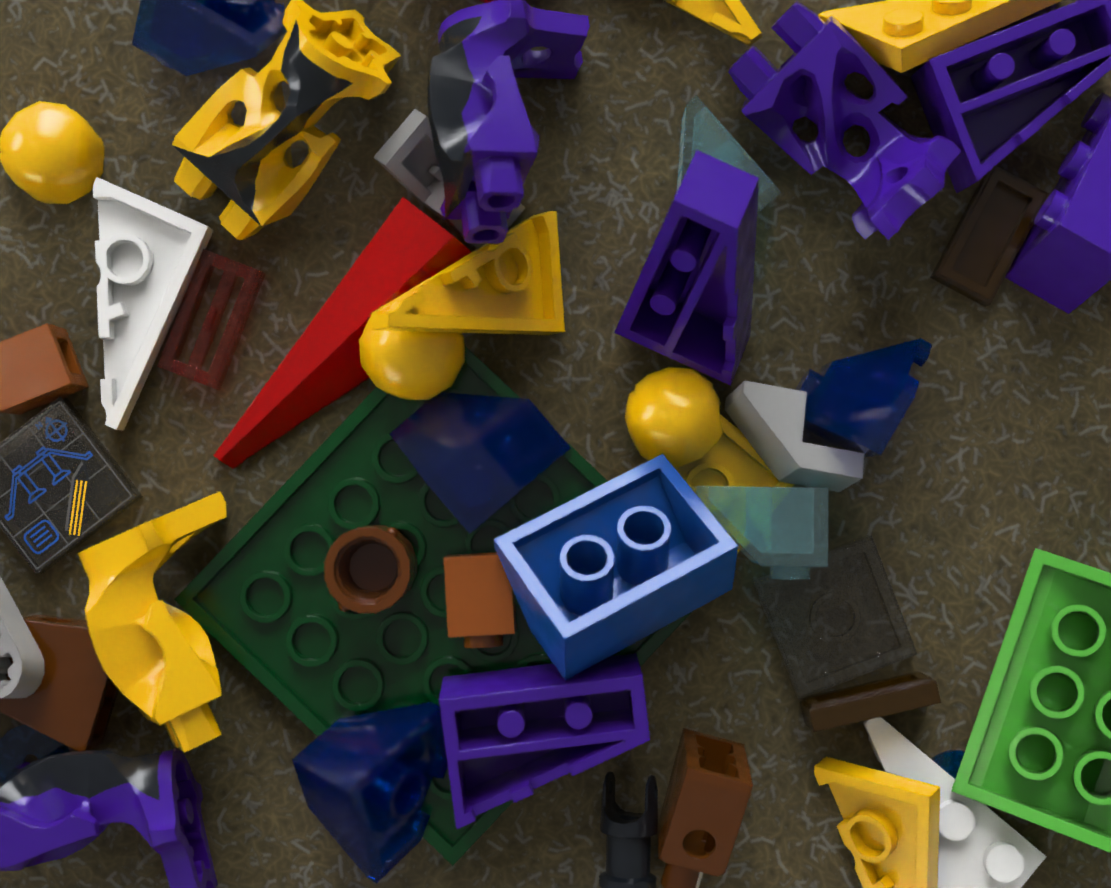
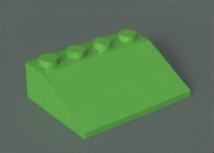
M1035 548L951 791L1111 853V573Z

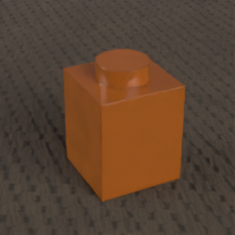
M46 323L0 342L1 413L20 415L89 387L66 329Z
M497 552L445 556L444 576L448 638L464 637L465 648L502 646L503 635L515 634L517 624L515 594Z

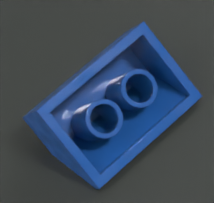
M664 454L494 539L495 550L529 629L565 681L732 590L738 552L737 543Z

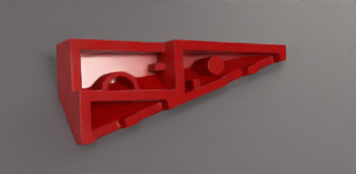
M402 197L213 456L232 469H235L244 463L246 459L295 429L301 422L322 408L328 407L368 380L369 376L362 368L360 362L359 339L371 317V313L457 262L472 251L432 218Z

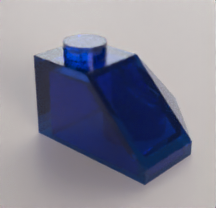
M141 0L132 45L156 58L162 65L175 69L185 76H190L257 57L287 31L282 23L286 9L283 4L275 3L274 0Z
M920 338L832 361L822 366L818 373L808 369L795 389L807 392L804 428L840 449L865 453L864 457L880 456L916 395L920 381L908 375L912 363L914 362L922 367L928 359L932 344Z
M441 392L427 401L390 433L424 481L469 534L479 528L571 449L531 400L523 398Z
M432 702L339 718L292 759L308 808L364 875L376 884L422 840L430 815L421 809L432 778L434 776L444 779L448 768L440 706Z

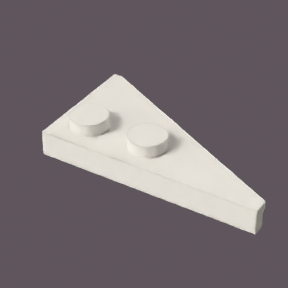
M96 177L93 184V198L98 200L99 240L95 241V258L101 272L100 282L97 285L99 338L103 339L105 379H100L101 404L106 411L105 425L124 431L214 230L207 225Z
M882 717L865 720L863 724L869 735L868 739L884 772L940 786L937 888H1021L1047 856L985 804L952 792L955 779Z

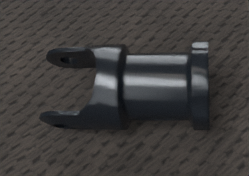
M608 771L603 783L600 831L607 835L606 871L599 875V886L602 888H656L657 877L650 873L651 836L656 835L658 832V788L656 778L650 775L647 779L644 813H633L622 810L615 802V775L613 772Z

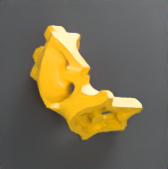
M221 491L145 522L77 554L89 580V597L85 606L87 627L95 653L104 672L121 694L130 700L147 720L159 725L164 723L174 747H180L184 753L222 735L208 705L209 701L222 695L219 673L206 632L190 615L163 602V600H158L153 584V576L190 539L227 517L226 502Z

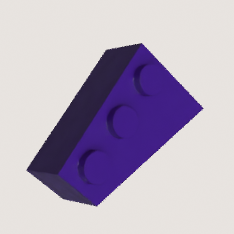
M1078 0L931 58L911 76L933 136L939 135L952 140L962 151L947 168L956 194L979 181L996 164L1029 139L1046 122L1111 70V0Z
M1101 93L1096 98L1083 118L1081 127L1086 129L1087 132L1083 139L1079 140L1071 148L1058 170V175L1061 177L1052 193L1038 211L1034 225L1005 276L1006 279L1068 314L1111 280V97L1105 93Z
M696 150L616 327L615 334L723 383L732 385L751 333L759 177Z
M637 653L610 656L566 681L553 663L445 676L442 679L439 704L456 830L476 821L477 815L509 800H513L516 803L533 795L535 788L570 772L574 776L650 741L643 675Z

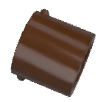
M385 525L362 526L342 534L330 546L324 561V580L331 596L339 602V609L342 612L352 610L357 613H377L399 602L411 590L417 576V556L411 542L397 531L396 528Z

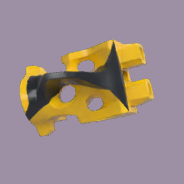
M291 0L286 7L282 21L287 33L278 46L272 60L259 72L250 67L239 70L205 102L176 134L172 146L184 158L176 173L174 182L189 196L198 200L211 197L217 187L231 198L219 219L221 225L236 239L243 240L251 237L264 226L290 216L307 195L341 141L334 132L327 135L315 127V124L335 103L345 97H361L370 100L385 93L392 84L387 74L401 55L391 45L385 43L371 32L364 23V17L356 9L321 13L311 8L303 0ZM282 82H286L290 88L287 105H285ZM236 101L244 102L247 110L245 123L242 126L235 124L231 115ZM303 140L308 145L309 154L302 164L293 167L291 145L296 141Z

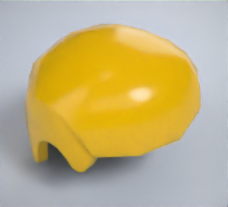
M38 101L16 112L1 132L0 161L5 172L19 188L38 201L52 204H69L90 193L96 177L100 178L103 174L105 148L102 139L80 114L70 109L66 104Z
M370 317L359 339L360 362L364 371L377 388L401 399L429 400L454 384L465 362V339L463 333L372 330V320Z
M667 367L647 374L635 384L634 390L629 393L625 410L626 425L638 452L648 461L664 454L673 467H681L702 458L719 441L723 432L719 415L721 402L713 388V383L695 369Z

